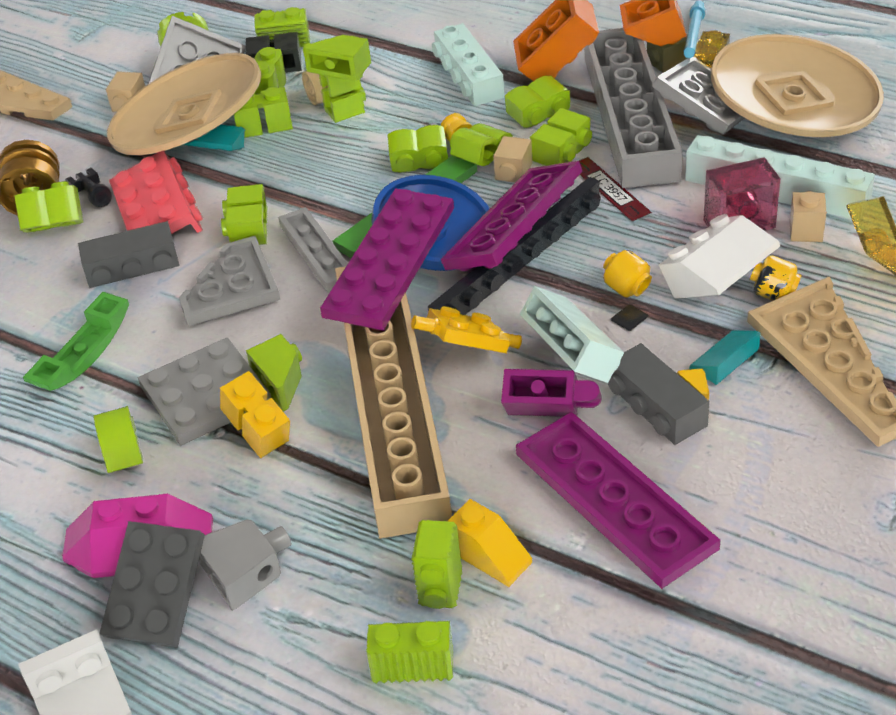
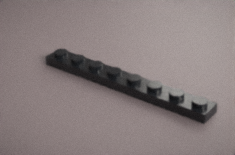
M592 177L587 178L547 210L546 215L539 218L532 226V230L518 241V245L502 258L501 264L493 268H485V266L476 267L428 305V311L429 308L441 310V307L445 306L457 309L461 312L460 314L466 315L469 311L476 308L480 302L491 293L497 291L513 275L518 274L524 266L534 258H537L546 248L557 242L563 234L576 226L590 212L597 209L601 200L599 180Z

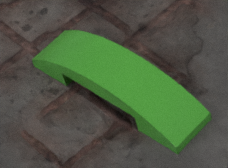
M102 292L84 311L87 322L53 358L43 355L23 376L24 381L52 391L67 385L79 377L98 359L113 339L129 307L128 299Z

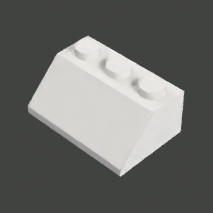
M723 214L713 218L709 222L710 226L707 229L692 234L687 244L672 249L668 253L669 257L661 262L659 267L674 299L720 295L780 247L779 241L743 215L728 217L727 214Z

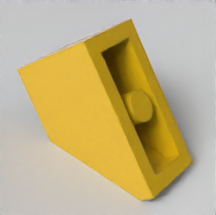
M469 499L448 520V522H454L457 525L461 559L504 585L510 587L531 565V555L501 516L474 500Z

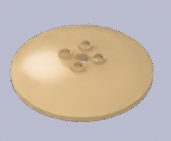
M764 34L739 39L725 46L716 55L711 70L712 85L717 95L728 107L753 123L791 135L833 137L853 133L874 121L881 110L884 99L883 88L879 79L866 64L836 46L807 37L786 34Z
M241 53L213 55L180 66L143 87L120 107L109 123L107 130L108 140L116 151L127 155L152 154L189 143L220 126L245 105L259 86L261 70L254 58Z

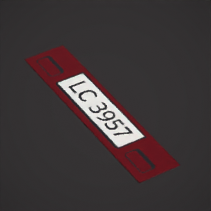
M589 157L579 160L583 171L580 176L585 180L589 177L599 180L600 193L631 221L652 213Z

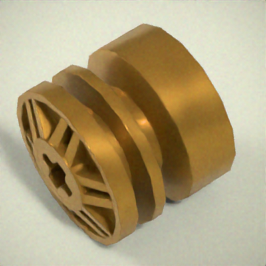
M26 139L9 144L0 153V204L8 212L18 216L14 195L21 194L23 188L39 187L40 190H46L51 188L52 183L60 182L58 157L49 146L39 141Z

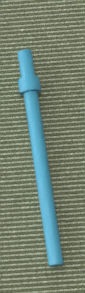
M697 0L690 9L689 16L691 20L684 48V56L686 58H692L695 55L701 20L705 17L706 9L701 0Z

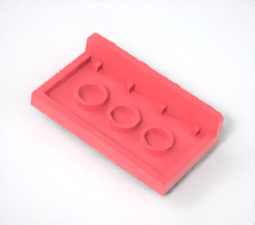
M165 151L145 157L140 163L117 173L115 177L109 180L126 229L129 231L168 221L171 234L189 224L199 233L203 231L199 222L203 220V217L195 205L196 200L188 189L189 184L181 173L183 170L175 157L169 158Z

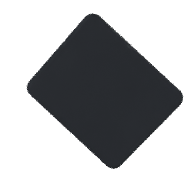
M628 305L613 316L611 321L631 331L649 315L632 305Z

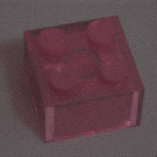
M765 157L706 171L703 220L708 227L710 226L709 222L713 218L727 214L728 217L743 215L764 231L776 228L781 178Z

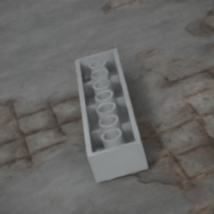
M623 28L600 30L595 41L585 46V63L622 188H636L645 185L668 184L681 181L682 150L665 101L659 91L652 87L656 76L643 40L625 34Z

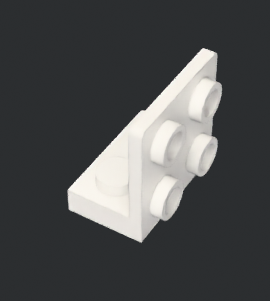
M97 629L18 664L35 701L39 715H132Z

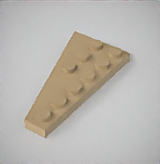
M0 70L1 114L10 115L13 111L24 112L25 117L55 120L72 108L70 98Z
M830 277L748 311L747 322L756 331H759L761 336L877 447L896 439V398L892 392H888L884 385L883 374L879 367L875 368L871 361V352L853 319L848 318L844 311V302L840 296H836Z

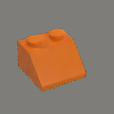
M631 0L619 5L623 29L627 35L658 46L675 44L687 36L677 0Z

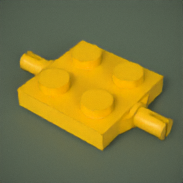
M443 306L441 310L429 308L427 318L414 315L411 321L412 329L436 334L443 342L506 354L508 347L519 349L522 344L521 335L504 333L499 326L491 321V317L474 312L472 316L460 314L461 312L457 309Z

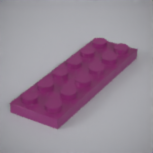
M579 161L529 168L441 258L445 270L459 269L460 271H467L473 267L485 266V268H493L501 264L502 258L518 245V241L532 230V226L537 220L545 216L549 207L561 198V194L567 188L574 184V180L583 172Z
M395 188L321 305L322 318L384 331L454 209L453 198Z
M573 412L568 413L516 445V455L661 589L720 550L721 540Z

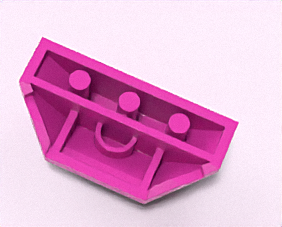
M170 494L93 501L66 529L62 558L65 563L73 565L76 569L92 578L112 577L115 575L129 521L200 530L203 534L207 535L212 533L213 517L211 513Z

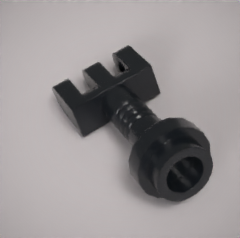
M93 168L86 169V176L82 172L75 174L77 180H74L71 176L65 179V181L69 182V185H74L78 188V192L86 190L88 192V199L94 206L104 207L110 203L112 198L111 190L104 184H98L100 179L98 173Z

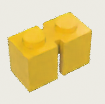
M250 371L220 387L221 411L238 431L242 429V437L260 459L289 441L290 419L272 398L267 400V391Z

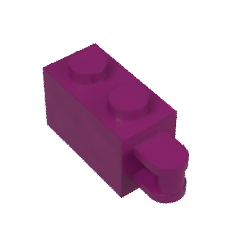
M504 369L501 403L508 415L563 417L573 412L577 416L578 408H595L601 403L602 395L597 383L591 380H578L573 370Z

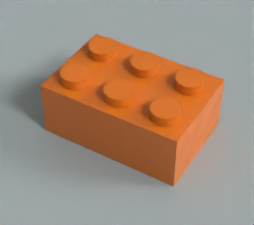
M555 0L513 40L518 70L532 81L543 76L555 78L567 63L573 62L578 53L586 45L592 44L597 38L599 29L593 5L588 0Z

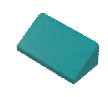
M220 125L209 133L184 145L227 151L239 150L244 148L245 129L237 126Z
M732 330L689 366V369H703L706 379L717 385L759 350L761 333L759 331Z

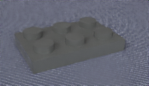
M129 521L99 634L106 638L178 648L205 534L200 530Z

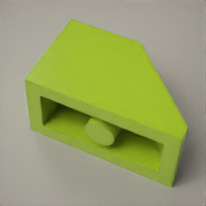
M339 35L310 43L303 47L306 70L310 73L357 81L371 64L369 42L366 38Z
M279 334L246 350L249 366L271 393L272 399L284 412L289 409L302 377L299 362L302 361V355L296 344H290L282 334Z

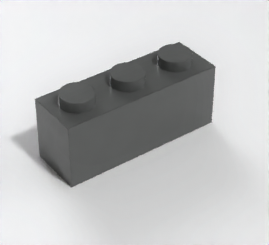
M168 221L78 243L81 264L89 288L180 266Z
M642 343L624 352L619 367L613 372L608 386L615 395H620L630 404L636 414L642 415L649 421L658 434L664 435L676 445L708 426L709 400Z

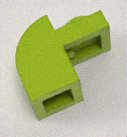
M128 406L93 415L97 437L108 473L143 463V456L136 435V426Z

